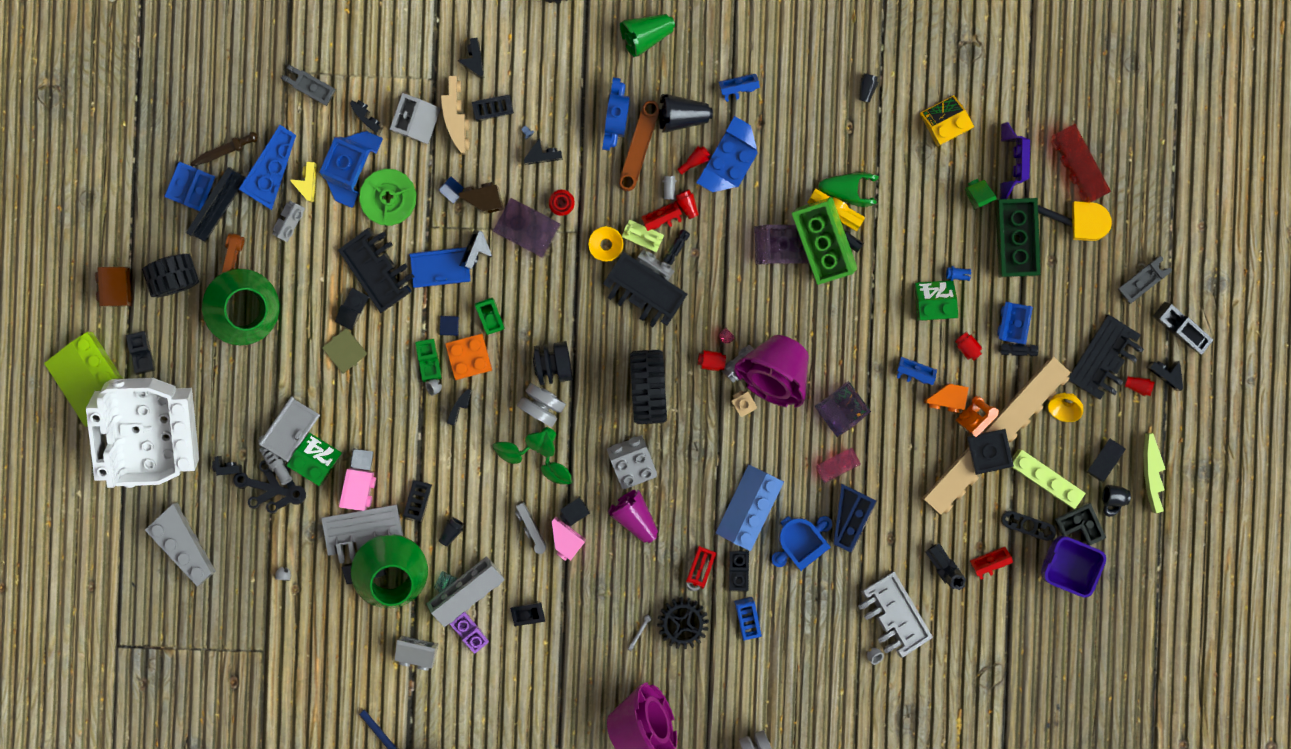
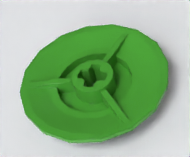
M382 169L373 172L365 179L360 189L359 201L362 211L370 220L379 225L392 226L402 223L411 215L416 206L417 194L414 184L407 175L395 169ZM388 192L393 196L389 203L383 199L387 196Z

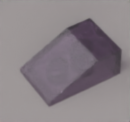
M510 198L493 232L544 258L561 224Z
M796 225L754 226L756 265L810 264Z

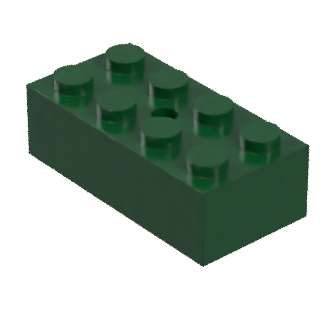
M1038 198L999 199L995 201L998 278L1041 275ZM1014 235H1018L1020 237L1019 242H1016L1014 240Z

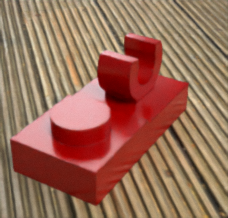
M676 201L642 216L641 219L647 231L659 228L665 222L672 227L671 220L673 218H677L680 223L682 221L680 217L682 213Z
M1002 547L970 560V563L976 575L982 580L984 579L983 574L989 572L990 576H992V570L1005 567L1013 563V560L1006 547Z

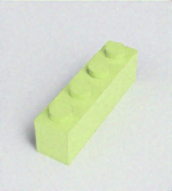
M1018 449L1012 457L1014 467L1011 468L1070 508L1075 509L1086 494L1025 451Z

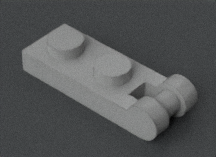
M523 502L516 506L518 510L515 513L519 521H524L526 525L524 531L528 538L532 537L535 542L534 551L537 554H543L546 550V544Z

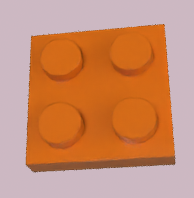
M483 334L445 343L455 380L493 371Z

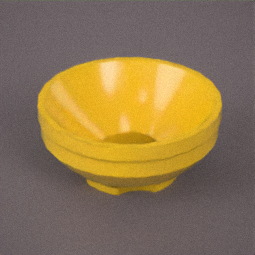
M600 227L589 238V250L600 261H612L623 250V238L612 227ZM609 239L612 242L611 249L603 250L600 246L601 241Z
M1072 393L1056 394L1049 401L1048 410L1050 414L1060 421L1075 422L1083 415V404ZM1063 399L1071 400L1073 403H1067Z

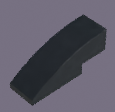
M1164 301L1153 315L1159 323L1200 355L1204 353L1213 341L1189 317L1184 316L1170 303Z

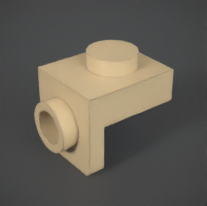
M741 390L733 395L734 399L731 402L740 417L757 409L748 391L744 393Z

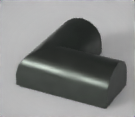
M1091 503L1054 519L1062 536L1081 529L1089 546L1106 538Z

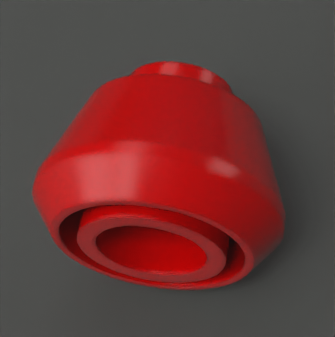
M557 190L549 198V208L554 214L565 216L574 208V197L567 190Z

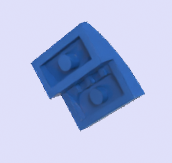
M178 161L164 197L200 211L205 204L216 176Z

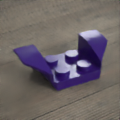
M1009 122L1001 124V142H1016V146L1013 147V158H1016V166H1013L1012 175L1016 178L1015 181L1000 183V199H1007L1014 186L1030 178V139L1017 136Z

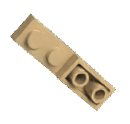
M449 76V95H441L443 116L454 144L462 155H466V150H470V140L466 138V131H469L470 123L469 119H466L465 114H458V112L462 111V101L458 100V92L462 91L461 81H458L457 76Z

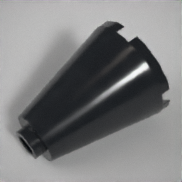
M662 94L659 103H663V106L659 109L660 129H663V133L709 122V119H712L713 110L709 108L707 103L669 94Z

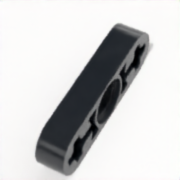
M1010 510L1005 511L1001 516V522L1007 528L1046 541L1052 540L1056 535V529L1052 524ZM1013 514L1012 518L1020 520L1019 528H1016L1018 524L1014 522L1008 525V521L1005 520L1006 516L1010 517ZM1026 520H1031L1034 524L1033 529L1030 531H1026L1023 528ZM1038 523H1041L1039 525L1040 528L1046 529L1048 526L1051 534H1047L1046 537H1044L1043 532L1037 531V535L1034 533L1038 528Z

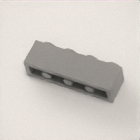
M486 556L426 604L431 614L445 627L463 612L469 610L477 601L483 599L486 594L498 587L505 579L500 570Z

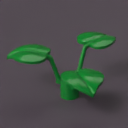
M544 427L541 432L528 434L525 438L527 447L522 451H519L518 447L510 442H496L492 445L498 456L511 464L520 463L522 461L521 455L532 449L546 457V465L541 466V471L548 480L557 484H571L573 482L571 474L565 466L556 462L550 463L549 458L555 453L553 441L556 437V432L551 428Z

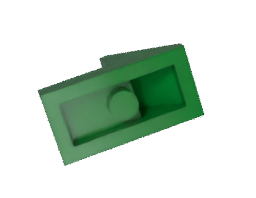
M493 297L475 303L476 310L487 335L505 329Z

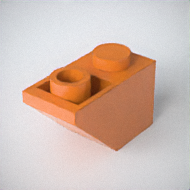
M946 384L927 397L924 403H928L929 408L940 409L941 406L948 407V411L959 413L960 409L965 410L969 387Z

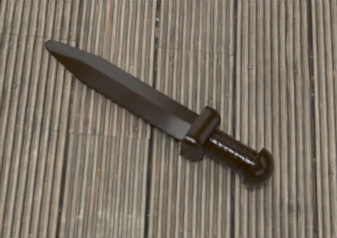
M250 132V135L241 139L232 138L231 142L199 156L191 162V166L208 163L235 150L241 151L244 145L251 142L256 143L258 135L255 132Z

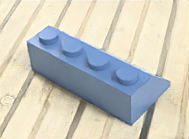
M748 464L716 530V534L751 551L784 481Z

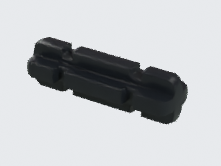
M683 229L679 232V237L675 239L669 249V253L663 259L669 265L673 264L675 256H678L685 244L684 242L690 236V233Z
M1001 344L1000 347L1001 355L1027 356L1029 354V356H1038L1039 351L1037 345L1027 347V345L1012 344L1011 346L1009 344Z

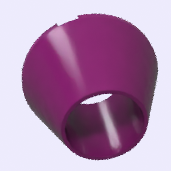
M774 335L738 360L734 371L738 379H743L748 384L747 388L762 399L778 406L787 407L789 404L794 405V408L800 407L805 400L809 354L797 341L783 335Z
M648 682L640 684L608 715L607 730L615 749L677 748V731H673L672 721L675 719L663 693L654 684L648 685Z

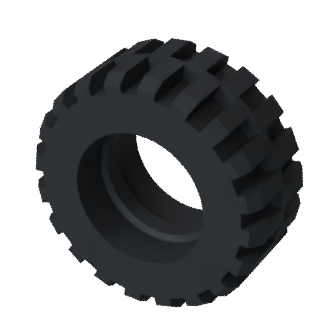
M633 351L630 353L634 422L636 424L664 423L667 421L663 351Z

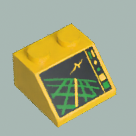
M954 95L920 113L937 147L974 128L966 110Z

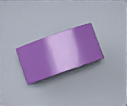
M463 612L452 623H449L474 654L489 643V640L466 612Z

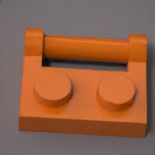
M975 396L972 399V404L961 412L955 421L973 436L977 437L998 416L999 411L994 406L986 404L980 396ZM980 409L986 412L984 417L977 413Z

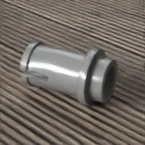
M664 176V180H662L664 182V199H676L675 182L677 180H675V176Z

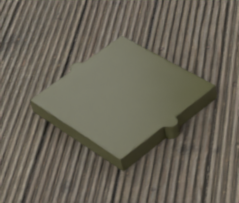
M347 328L337 336H333L332 340L322 347L343 374L352 366H357V362L368 354Z

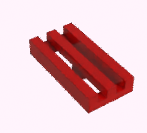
M698 546L686 583H692L694 586H700V588L704 589L716 552ZM701 552H703L704 554L700 566L698 568L695 579H692V575L696 567L699 555ZM709 554L711 555L706 572L704 574L702 582H700L699 578L703 566L705 564L707 555Z

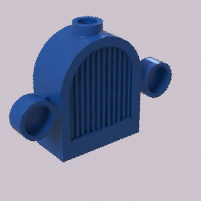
M613 77L602 150L610 151L611 147L617 145L618 137L624 138L630 97L624 96L625 84L621 82V78Z
M787 516L780 522L782 527L779 532V541L785 551L775 552L771 560L776 567H783L787 563V558L790 557L800 571H802L831 548L820 532L829 531L832 528V520L827 516H821L817 520V526H814L804 518L791 519L790 516Z

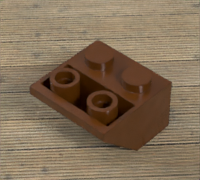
M98 267V272L95 273V280L99 287V291L96 292V300L99 306H132L130 268Z

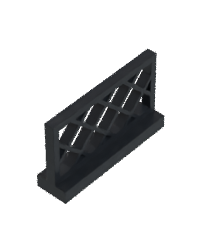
M228 167L186 233L206 242L239 192V188L246 177Z

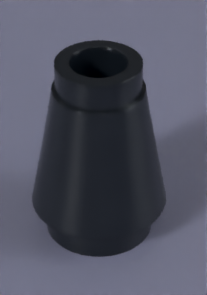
M863 74V78L861 77L859 100L870 102L879 83L878 76Z
M451 517L450 520L446 521L439 542L448 547L463 531L464 524L457 518Z

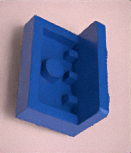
M1005 302V306L1001 309L1002 323L998 326L997 330L999 340L1026 345L1033 307Z

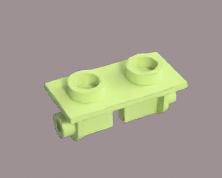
M629 220L622 237L657 253L664 235L652 229L647 231L645 226Z

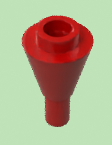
M697 145L686 160L687 162L677 170L683 175L690 168L709 161L708 156L710 153L704 146L700 147Z

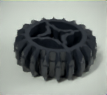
M680 597V603L678 604L675 599H672L673 606L666 603L665 605L668 610L661 609V612L665 615L658 616V619L663 622L657 623V627L664 628L659 631L660 635L666 633L663 637L664 641L669 638L671 639L669 646L677 642L676 649H679L680 643L683 644L684 649H687L686 643H690V646L693 648L694 640L698 644L701 643L698 636L706 637L702 630L708 631L709 628L703 626V624L709 623V619H703V617L707 616V612L700 613L703 606L701 605L696 608L698 603L696 600L691 605L690 598H687L686 603H683V597ZM679 608H688L682 616L672 613ZM693 612L699 618L698 628L690 623ZM687 617L686 623L688 626L679 630L680 623L678 620H683ZM668 618L677 625L673 634H671L667 627ZM683 631L694 633L688 638H678Z

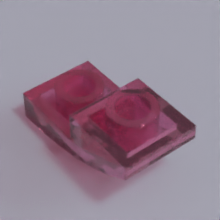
M850 448L822 462L816 468L823 482L827 483L860 466L861 463L853 448Z

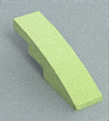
M1146 433L1143 452L1146 490L1152 512L1160 513L1164 510L1158 492L1165 489L1159 472L1166 469L1154 434Z

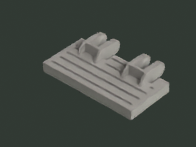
M398 504L321 518L328 556L338 553L340 563L345 562L342 547L344 544H348L350 559L353 561L356 554L354 542H356L357 550H359L368 540L380 535L396 534L403 536Z
M895 572L889 573L861 591L864 598L868 599L858 605L860 610L865 609L873 602L877 606V608L866 613L864 616L866 620L881 611L883 612V614L876 617L884 632H886L878 638L879 643L886 641L893 635L896 641L883 649L885 653L892 651L902 644V647L896 650L900 658H903L933 638Z

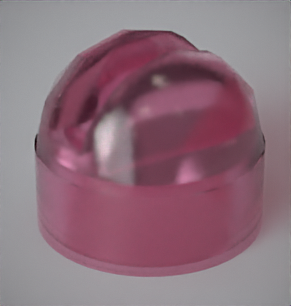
M726 327L719 334L721 342L729 344L736 339Z

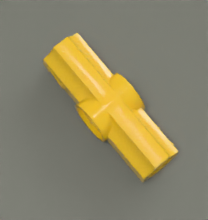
M815 188L807 203L811 204L830 196ZM833 198L841 223L857 232L865 217L848 208V205L839 199Z

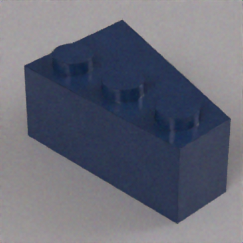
M841 484L834 545L853 553L877 500Z

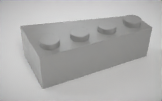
M178 502L172 504L145 529L196 586L203 584L216 572L199 544L197 536L193 533L187 518L183 515Z

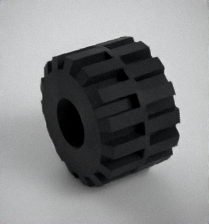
M190 254L164 257L142 268L151 297L159 298L179 293L199 283Z

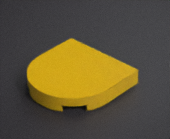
M1074 201L1072 203L1073 240L1097 241L1108 234L1111 229L1112 219L1105 207L1093 202Z

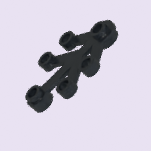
M265 460L260 462L259 469L266 475L269 483L250 479L245 473H237L233 478L235 486L239 489H245L249 486L267 491L258 497H250L248 499V506L251 509H257L260 504L277 495L286 496L276 503L269 502L266 505L268 513L275 514L280 508L290 503L299 505L306 499L305 489L301 486H296L293 480L287 483L288 488H284L279 485L269 467L263 470L262 465L267 464ZM239 477H244L242 483L237 481ZM299 492L300 496L295 498L293 497V493ZM252 500L257 501V504L255 506L250 505V502ZM271 505L276 506V509L274 511L269 510V507Z

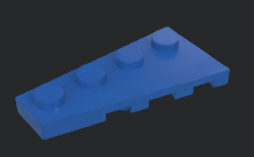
M279 125L239 190L272 210L296 135Z

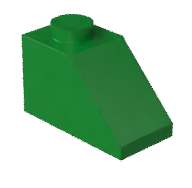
M978 179L967 183L969 187L964 189L974 210L997 199L985 180L979 182Z

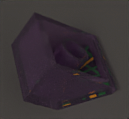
M849 381L815 405V408L836 437L851 429L871 412Z

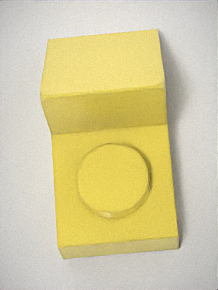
M307 162L306 166L303 167L302 175L305 181L290 180L309 202H314L317 164L315 162Z

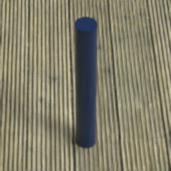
M364 709L359 714L360 717L387 749H397Z

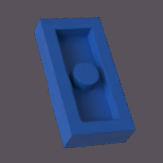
M756 74L719 82L721 93L724 95L726 102L729 101L728 96L732 93L735 94L737 100L739 99V91L752 92L760 88Z
M901 357L897 369L898 379H900L902 374L908 375L907 382H910L911 378L914 377L921 383L934 384L937 374L936 369Z

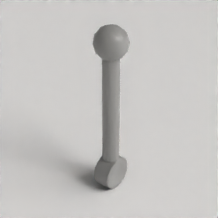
M650 615L644 617V622L628 650L632 651L645 626L651 621Z

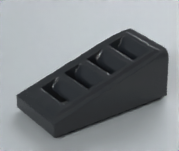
M510 95L472 102L476 122L514 114ZM504 100L506 102L507 111L503 110L502 101ZM495 102H498L500 112L496 113ZM486 104H490L492 110L491 114H488ZM479 106H483L484 115L480 114Z
M413 480L403 513L404 519L418 523L423 522L432 484ZM417 487L426 490V492L422 493L415 490ZM414 495L424 497V499L419 500L413 497ZM412 503H415L422 506L421 508H418L411 505ZM410 510L419 512V516L410 514Z

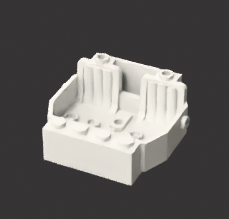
M155 378L111 379L104 383L101 391L94 392L86 407L95 481L106 480L107 488H114L115 485L132 488L137 485H160L179 476L181 471H195L199 461L192 388H176L174 385ZM165 416L168 420L164 421L161 417ZM136 426V427H138L140 430H138V431H137V430H134L133 427ZM104 434H106V437H107V446H106V448H105ZM167 434L170 438H165L163 435Z

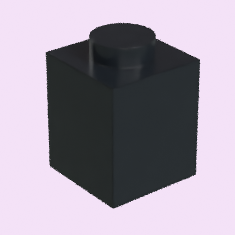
M581 497L560 509L562 512L560 514L561 519L565 524L569 523L570 526L590 514Z

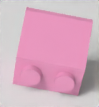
M356 468L347 469L339 507L362 511L370 507L372 502L370 491L371 488L374 489L376 484L375 472Z
M555 516L552 520L555 549L558 551L556 554L565 561L567 558L571 561L586 539Z

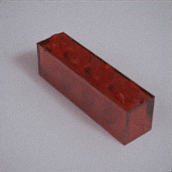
M1076 124L1051 136L1053 139L1051 143L1056 151L1059 150L1062 156L1060 160L1065 168L1068 167L1071 173L1069 177L1074 185L1077 184L1080 190L1078 194L1083 202L1091 203L1111 192Z

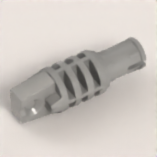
M259 448L269 469L275 471L281 485L289 483L292 477L285 467V461L267 449Z

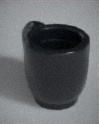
M1106 485L1102 493L1103 513L1105 516H1115L1122 506L1128 505L1131 499L1130 491L1120 486ZM1108 506H1113V507H1116V508H1115V509H1108Z

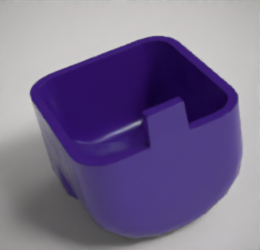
M1059 536L1054 539L1047 551L1041 569L1042 578L1047 583L1084 598L1089 597L1093 594L1104 569L1106 555L1101 550L1070 537Z

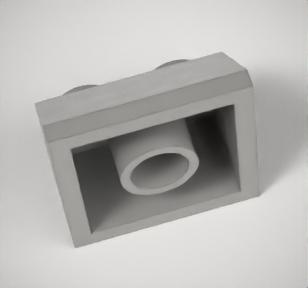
M401 636L396 643L395 661H399V665L402 666L418 665V669L428 671L429 668L432 669L434 667L439 644Z

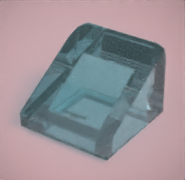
M442 571L434 588L438 592H442L458 578Z

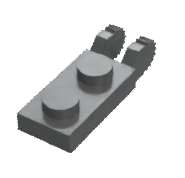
M291 65L287 66L290 72L296 73L299 76L296 81H293L290 77L282 75V80L323 105H328L336 89L303 70L300 71Z

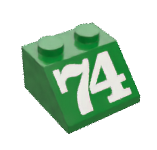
M954 281L915 283L917 321L958 318V303Z
M309 433L296 449L287 467L316 485L321 486L337 463L342 452Z

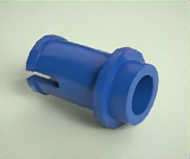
M954 266L947 267L946 279L953 281V279L970 281L971 276H969L971 275V269L954 268Z

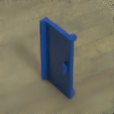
M467 247L410 253L411 269L414 275L413 288L471 282L470 269L459 266Z

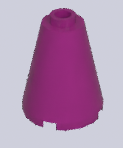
M635 489L631 490L618 499L619 503L616 507L613 504L609 508L608 514L640 541L651 543L657 538V527L639 489L637 491Z

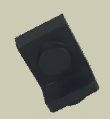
M215 456V460L212 461L213 472H216V476L243 473L242 465H236V462L225 463V467H223L222 456Z

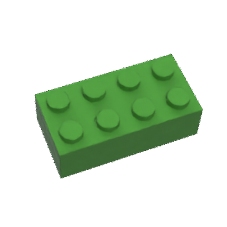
M833 197L796 208L792 212V216L817 285L854 274L858 268Z

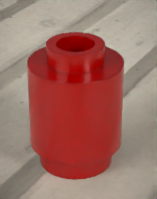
M967 331L955 340L956 347L967 360L972 359L974 361L982 354V346Z
M703 350L702 354L699 353L697 365H701V369L712 371L725 369L726 355H722L721 352Z

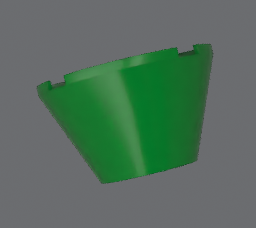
M233 269L218 275L208 285L202 299V314L206 326L218 339L232 345H250L262 340L274 328L279 316V299L275 288L263 275L248 269ZM240 290L252 291L257 296L260 304L257 318L246 326H235L231 323L226 313L229 298Z
M396 534L380 535L368 540L356 552L351 565V579L356 592L367 603L380 608H397L410 603L422 592L428 577V564L421 548L412 540ZM387 567H397L408 574L405 582L394 589L381 588L374 583L373 579L380 570Z

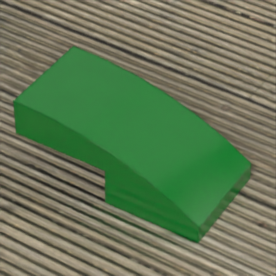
M435 339L415 342L422 381L442 379Z

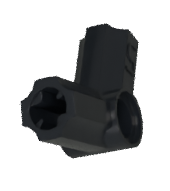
M939 543L925 551L945 584L947 583L952 589L958 590L965 587V577Z

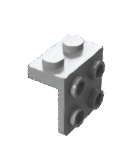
M643 435L632 437L628 441L614 444L607 448L610 461L622 489L630 488L657 477V472Z

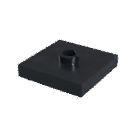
M1006 429L982 433L977 437H967L975 475L1014 467Z

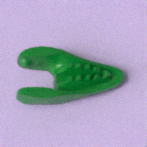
M868 172L834 176L820 181L819 189L823 193L858 207H869L877 204V200L874 198H859L858 183L861 178L870 179L875 182L879 179V176Z

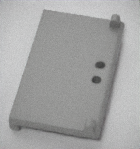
M290 397L259 442V445L285 462H289L320 414L296 401L294 397Z

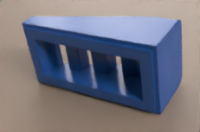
M753 597L735 600L734 603L743 641L762 637ZM747 613H752V614H753V615H749V616L742 617L743 614H747ZM754 620V623L744 625V622ZM755 627H756V630H755V631H750V632H746V633H745V630H746V629H751V628H755Z

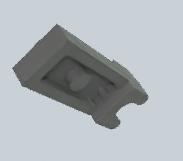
M1162 256L1156 257L1118 288L1129 304L1172 272V268L1164 270L1159 268L1160 262L1163 261Z

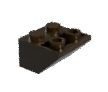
M493 182L482 184V188L475 189L473 186L463 188V192L459 193V197L484 214L504 210L500 189Z

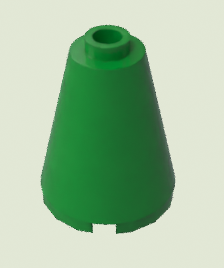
M667 14L628 19L620 23V32L622 39H626L628 43L626 48L630 55L637 57L674 31L675 22Z

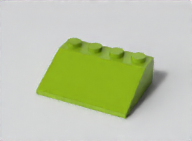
M93 332L84 333L44 363L85 427H88L86 407L94 392L101 391L104 383L111 379H123Z

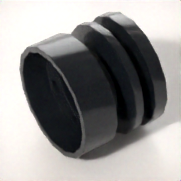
M567 341L554 343L553 352H549L547 344H544V353L542 354L539 345L534 346L533 364L535 375L540 385H545V376H548L549 384H552L553 375L557 374L560 382L573 380Z

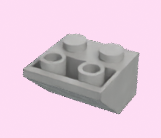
M402 93L390 130L405 137L429 144L441 108Z

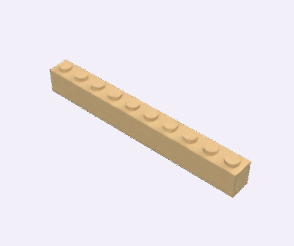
M1050 357L982 433L1006 429L1008 442L1011 443L1018 436L1016 432L1020 428L1024 429L1031 420L1029 418L1033 414L1037 415L1044 406L1042 404L1045 400H1051L1057 393L1055 389L1059 385L1063 386L1069 380L1068 375L1071 372L1055 357ZM969 447L922 497L940 515L943 512L945 514L948 513L953 507L952 502L956 498L959 500L966 493L964 489L969 484L972 486L979 478L974 472Z

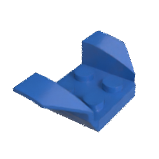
M734 116L706 168H704L697 184L711 192L739 187L758 154L751 125Z
M368 131L345 138L334 137L319 173L327 181L335 201L353 208L359 192L353 189L369 153L377 154L383 140L382 137Z

